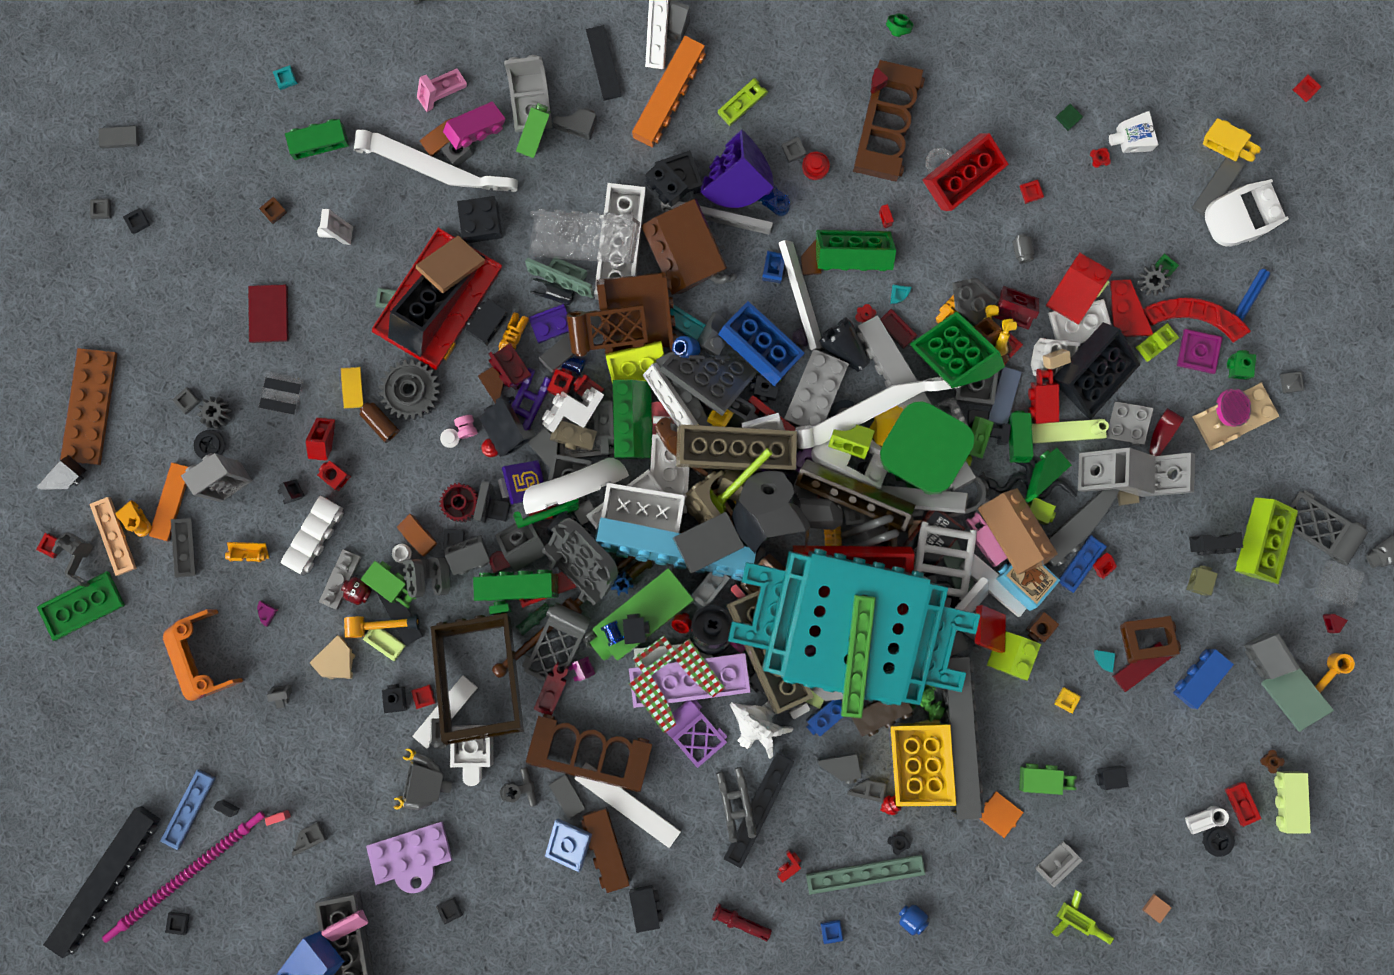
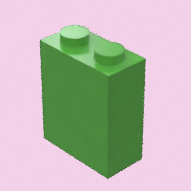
M540 103L532 105L516 152L531 158L535 157L551 113L547 106Z

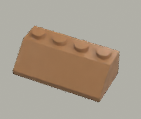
M1018 488L1002 493L978 508L1017 575L1045 565L1058 554Z

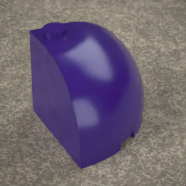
M741 129L725 145L726 149L720 157L718 155L715 157L709 167L711 172L708 177H704L703 185L701 186V193L706 198L723 207L738 208L750 205L764 195L771 193L774 188L773 175L767 160L754 141Z

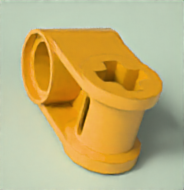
M130 500L115 514L128 531H134L136 535L144 537L150 533L151 523L144 515L141 508L138 509V504Z

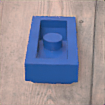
M767 251L762 277L763 281L781 283L784 268L782 253Z

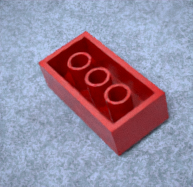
M979 133L922 179L940 209L952 211L1009 164L991 134Z

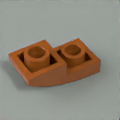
M448 120L420 140V143L430 156L437 154L441 148L450 142L443 133Z
M409 514L397 526L407 541L424 557L438 544L429 531L424 529L412 514Z

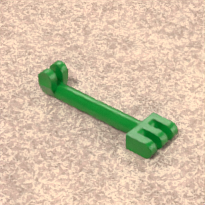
M576 498L524 519L521 513L517 511L513 514V517L519 529L565 511L568 513L576 511L580 508L579 500Z

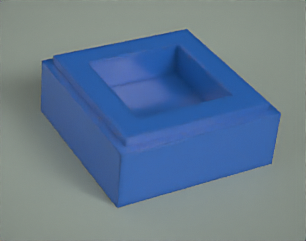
M840 920L820 923L824 944L844 941Z

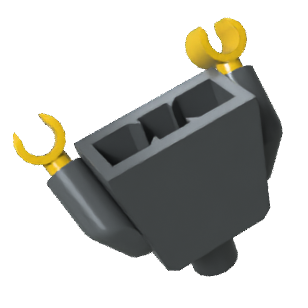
M405 749L410 751L411 756L409 758L403 756V759L413 760V762L409 764L403 796H398L394 799L399 800L401 805H395L394 809L398 810L404 807L405 809L421 810L438 801L440 792L450 793L452 782L442 780L443 773L439 771V766L429 757L416 753L413 749Z

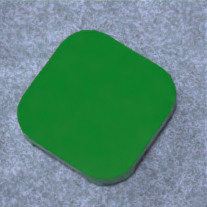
M923 401L913 402L902 411L884 441L880 451V461L887 472L895 474L923 490L924 493L929 495L940 494L947 491L971 453L974 445V434L965 423L935 406Z

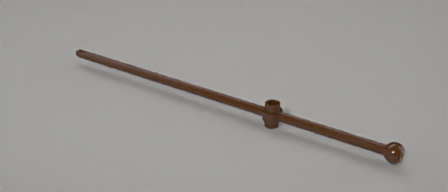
M718 479L711 485L710 489L712 491L719 486L717 484ZM628 556V558H623L617 563L618 573L636 557ZM569 597L562 605L581 614L583 611L580 606L584 602L579 598L573 600ZM549 625L547 633L552 631L554 627ZM544 627L515 651L516 661L537 644ZM507 659L503 663H496L492 668L493 673L498 678H502L507 674Z

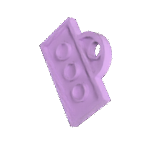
M443 822L366 846L375 885L395 879L398 887L407 893H419L427 889L434 879V866L453 861ZM416 876L422 880L419 888H414L412 885V880Z

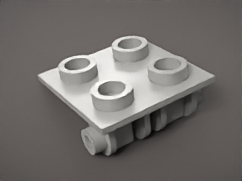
M1115 402L1107 431V438L1130 442L1134 446L1145 445L1154 408Z

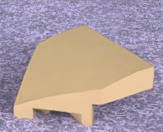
M337 635L310 664L324 678L352 679L353 672L351 670L355 654L352 653V649L344 639Z

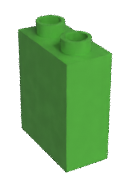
M668 568L596 625L592 630L597 637L590 644L604 661L612 656L617 661L621 660L641 644H625L622 619H627L629 614H640V618L645 617V621H649L650 633L646 634L648 638L694 600Z

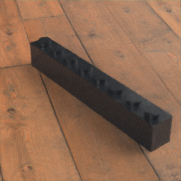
M142 806L134 808L43 946L61 958L70 954L73 955L80 947L79 941L90 932L92 928L90 927L91 923L100 917L103 912L101 908L114 896L113 890L124 881L126 877L124 876L125 872L134 866L137 861L135 857L146 848L149 836L154 835L158 830V823L161 820L159 817Z

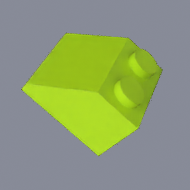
M1005 632V652L998 653L992 650L986 666L1028 681L1041 644L1022 636Z

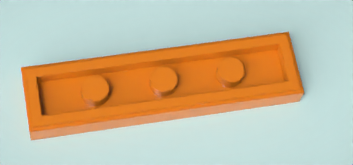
M171 462L149 533L150 537L170 541L172 535L171 519L177 518L187 486L181 477L186 472L187 466Z

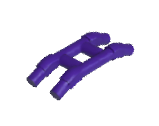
M528 368L532 376L521 383V387L515 397L516 400L511 405L517 415L526 418L522 425L525 431L530 430L534 418L546 397L547 389L552 379L549 376H545L538 395L527 390L535 373V370L532 368ZM524 397L534 401L530 411L519 407Z

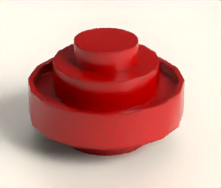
M811 152L805 156L802 170L807 178L820 180L829 172L830 163L826 155L821 152Z

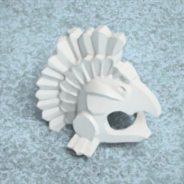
M769 700L763 706H748L734 702L730 704L741 731V736L738 739L740 745L748 749L755 740H759L766 748L769 759L773 757V740L771 737L781 736L793 731V727L779 726L772 723V718L776 713L773 712Z

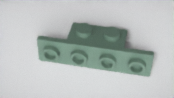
M556 257L553 258L548 266L530 258L525 260L530 274L538 275L545 278L548 282L557 283L565 289H571L581 296L593 299L592 285L584 282L588 275L587 270Z

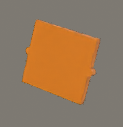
M995 791L989 801L984 803V813H982V818L979 819L1005 838L1010 830L1016 827V822L1024 812Z

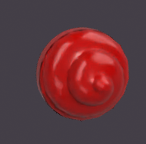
M490 438L486 439L481 446L483 454L490 458L496 457L498 452Z
M895 795L885 797L880 808L881 812L889 815H896L901 810V806H896Z

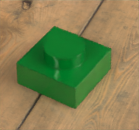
M505 601L494 602V606H489V612L491 615L512 612L511 604H506Z

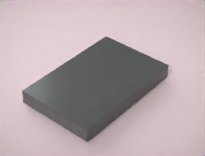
M727 512L673 537L690 574L744 548Z

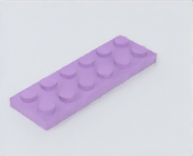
M745 653L704 658L725 687L724 690L714 697L750 693ZM678 662L667 663L651 675L667 703L712 698L684 671ZM639 667L629 668L630 682L642 674ZM631 689L633 708L644 707Z

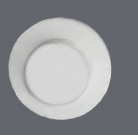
M446 429L441 433L440 440L445 447L453 448L460 441L458 432L454 429Z
M398 544L392 550V557L398 563L410 560L412 556L410 547L405 544Z

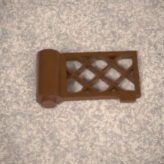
M643 304L588 312L574 311L566 315L571 352L576 354V356H585L590 350L633 345V348L642 347L644 343L648 342ZM640 310V317L636 322L628 317L631 311ZM613 313H618L622 316L617 325L609 320ZM599 316L604 320L596 327L591 323L590 317ZM625 319L633 324L628 332L620 328ZM606 322L614 327L609 335L600 330ZM637 327L643 332V338L635 339L630 334ZM616 330L625 335L621 341H615L611 338ZM598 332L606 338L600 344H594L593 338Z

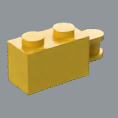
M1219 118L1216 119L1206 133L1203 145L1235 162L1239 157L1253 162L1255 155L1261 151L1258 145L1250 142L1251 134L1246 130L1239 129L1231 125L1230 122Z

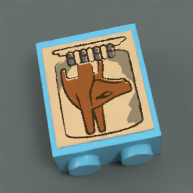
M1011 563L1008 565L1004 564L998 572L1000 574L996 578L1029 611L1037 608L1060 581L1044 565L1017 575Z

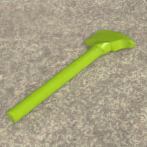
M769 448L721 495L716 496L710 489L711 501L720 514L725 512V503L728 498L773 454Z

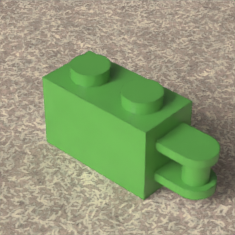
M383 560L381 563L374 561L360 580L389 602L396 603L398 601L409 608L411 601L416 598L409 596L404 576L399 572L393 573L390 570L392 567ZM403 592H404V593H406L407 595H406L405 598L402 600V599L400 598V596H401V595L403 594Z
M1026 763V767L1020 766L1019 790L1030 793L1063 795V789L1076 790L1074 785L1077 776L1064 775V771L1058 769L1057 765L1046 764V768H1039L1038 764ZM1064 779H1067L1066 785H1063Z

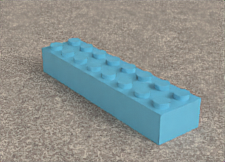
M600 518L596 529L595 541L607 553L613 552L616 553V556L622 558L633 556L636 557V560L646 562L647 559L653 560L658 565L673 564L678 569H686L687 567L673 540V537L681 533ZM744 546V548L696 572L705 573V571L712 572L714 576L723 577L728 575L731 576V579L741 581L745 563H754L756 552L754 553L749 547Z

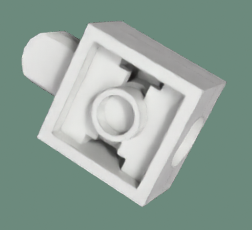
M486 725L452 726V730L457 731ZM493 737L458 743V748L457 743L450 744V767H463V782L468 786L477 785L482 780V767L493 765Z

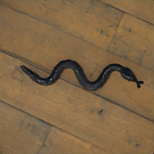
M982 472V475H979V477L985 479L990 489L998 493H1005L1010 491L1018 480L1025 479L1026 474L1016 473L1012 475L1004 487H999L995 480L986 477L985 472ZM1057 479L1036 498L1045 499L1050 495L1055 486H1061L1062 489L1074 498L1077 495L1067 483ZM1024 482L1028 491L1029 485Z

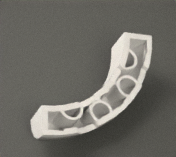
M606 458L573 473L530 486L526 489L523 497L525 512L528 514L540 511L557 503L562 504L600 490L607 483L614 484L628 477L629 474L619 460Z

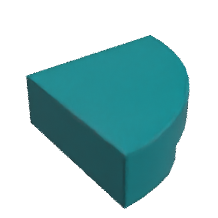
M892 285L890 304L904 301L912 287Z
M1094 650L1095 659L1100 667L1105 671L1113 673L1115 653Z

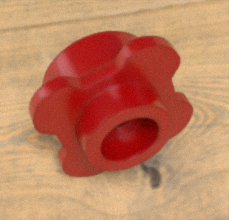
M1100 148L1097 151L1092 150L1090 152V156L1093 159V167L1098 168L1100 165L1108 166L1110 164V154L1107 148Z

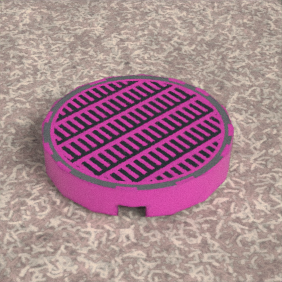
M1228 389L1219 395L1216 411L1222 423L1232 427L1245 424L1251 415V402L1248 396L1239 389Z

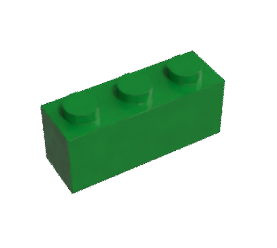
M330 119L323 124H311L307 128H295L285 133L289 153L294 160L349 147L345 127L340 119Z

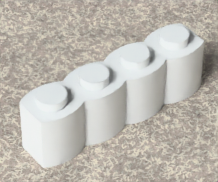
M320 496L293 539L291 546L284 554L281 563L299 574L309 573L314 566L313 560L315 556H319L323 551L324 546L322 545L325 539L328 540L332 536L334 531L332 529L333 525L342 519L344 514L342 512L343 507Z

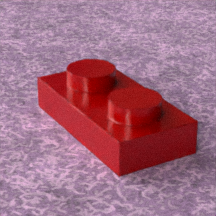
M1242 781L1225 788L1241 826H1247L1261 819L1245 782Z

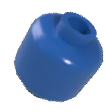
M680 336L674 341L672 351L681 358H689L690 355L700 354V344L692 337Z
M906 905L899 913L901 916L899 924L910 935H920L929 924L927 922L928 915L917 905L910 907Z

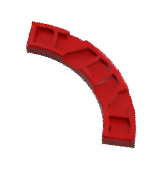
M1177 298L1163 300L1143 309L1151 326L1173 318L1198 319L1220 329L1233 343L1251 332L1247 325L1235 314H1231L1218 304L1202 299Z

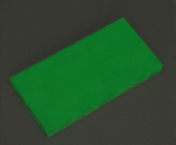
M109 571L88 580L89 587L79 585L37 606L52 641H57L125 606Z

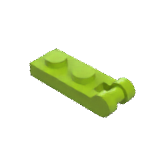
M754 78L724 104L717 113L731 126L759 100L764 98L768 91L764 87L762 88L759 85V81ZM754 90L756 94L753 95L750 91Z

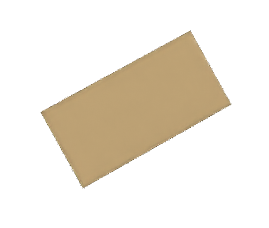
M1065 349L1043 355V365L1048 369H1054L1071 363L1070 351Z

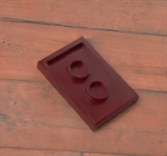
M286 284L248 286L249 342H288V286Z

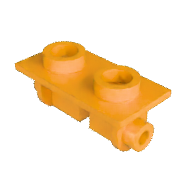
M227 542L229 552L225 553V559H228L230 562L243 561L244 558H246V561L262 562L269 559L266 543Z

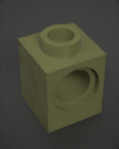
M1203 565L1193 568L1186 590L1203 596H1211L1218 573L1212 572V568Z

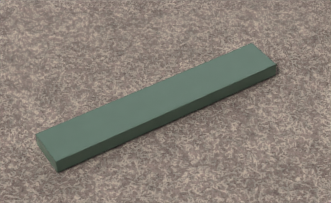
M919 854L806 874L809 895L922 876L925 875L922 855Z

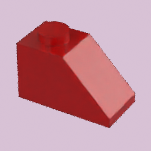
M315 419L305 440L308 459L327 461L332 451L335 419Z

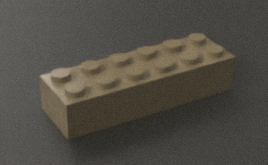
M681 424L677 428L676 467L746 470L769 448L773 454L756 471L780 470L793 472L796 470L797 431Z
M760 590L726 605L733 621L752 625ZM744 645L774 713L779 714L814 698L809 687L799 683L790 684L784 682L780 675L763 670L762 666L766 649Z

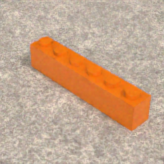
M684 36L632 131L634 139L652 148L655 143L658 144L663 135L661 131L664 127H668L672 111L676 112L679 107V98L681 95L684 96L686 94L689 80H693L696 76L697 65L699 63L702 64L706 57L705 45Z

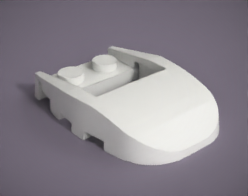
M1272 179L1247 184L1228 191V193L1215 199L1208 205L1205 212V221L1213 239L1218 244L1230 247L1248 241L1251 242L1289 219L1288 216L1285 217L1271 184L1273 182ZM1251 191L1265 223V226L1256 230L1241 197L1242 194Z
M830 440L821 445H815L812 448L811 456L815 463L881 489L887 471L880 461L882 447L873 440L869 447V453L872 454V457L864 475L847 466L851 454L828 447Z

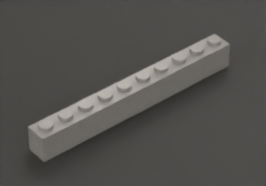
M878 315L858 325V337L866 347L865 352L868 358L874 360L877 373L883 375L886 380L884 381L886 388L892 385L917 382V379ZM922 392L897 406L899 408L902 407L904 410L907 405L913 402L923 401L929 404L931 402L926 394ZM966 461L948 490L951 489L952 492H956L974 482L976 477Z

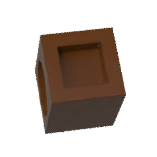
M1040 612L1026 628V631L1029 632L1028 636L1033 641L1046 642L1059 624L1045 612ZM1040 623L1045 627V631L1042 634L1037 631V626Z

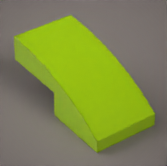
M1167 323L1135 348L1148 362L1179 337Z

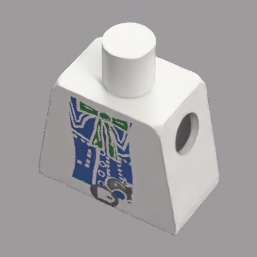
M1149 111L1121 122L1116 128L1117 133L1109 135L1110 145L1120 144L1123 153L1149 152L1158 146Z

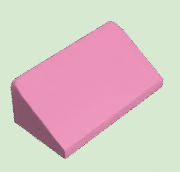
M359 910L328 926L322 931V936L330 941H336L367 925L368 920L364 911Z

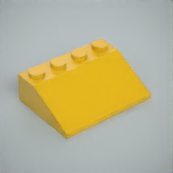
M895 723L892 725L891 740L896 806H956L951 724Z

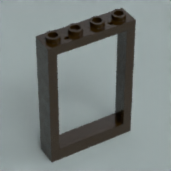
M496 613L493 616L487 617L485 615H478L470 620L462 618L455 620L453 623L439 622L436 626H430L441 742L445 745L524 732L512 624L508 613ZM504 627L514 721L453 731L443 638Z

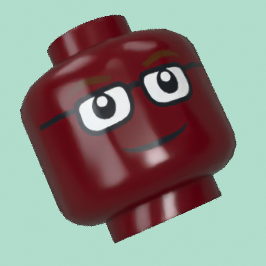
M352 577L350 581L345 580L341 591L344 592L343 598L345 600L360 605L362 602H367L372 589L360 578Z

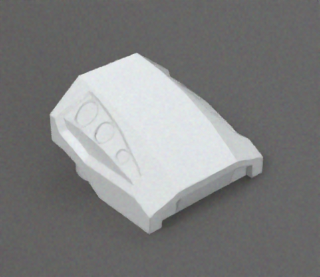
M1040 338L1034 345L1031 368L1033 375L1036 376L1037 369L1047 370L1043 365V355L1065 349L1070 351L1071 358L1078 350L1081 342ZM1064 365L1052 369L1053 377Z

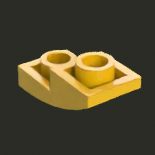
M361 367L341 368L344 408L362 407L364 403Z

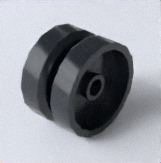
M715 605L702 607L694 614L691 621L690 640L699 652L706 655H716L729 647L728 636L733 620L731 614L726 609Z

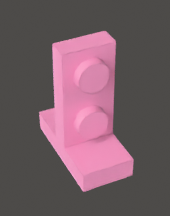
M454 69L432 80L427 75H423L419 79L417 98L426 112L433 109L435 101L466 88L467 82L458 69Z

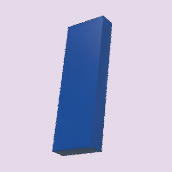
M1090 535L1059 577L1060 581L1058 583L1074 593L1107 546Z

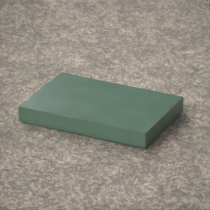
M1301 669L1274 679H1266L1261 683L1299 732L1334 711Z

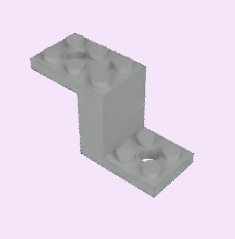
M1133 448L1079 453L1078 491L1117 489L1140 497L1194 493L1195 454L1193 453L1153 456ZM1099 466L1100 472L1095 476V469ZM1177 469L1178 475L1175 479H1172V472Z

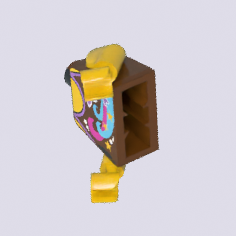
M988 305L985 309L987 317L973 327L1000 352L1003 362L1006 363L1010 360L1008 353L1012 351L1008 341L1009 331L1016 330L1017 323L1013 322V319H1006L1002 322L1001 328L992 320V316H996L999 313L998 306Z

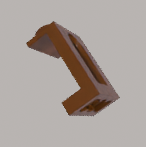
M1171 616L1128 621L1120 625L1128 664L1136 663L1139 660L1168 656L1174 658L1180 654L1181 645L1179 640L1176 639V625L1172 621ZM1164 628L1168 645L1139 649L1135 631Z

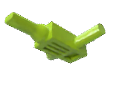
M1075 890L1071 906L1065 902L1063 903L1057 914V917L1062 921L1051 933L1058 937L1071 925L1087 936L1089 934L1095 935L1111 945L1114 938L1099 929L1094 920L1078 911L1082 893Z

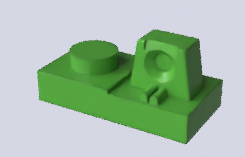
M975 416L971 428L974 434V445L969 455L983 458L994 422Z

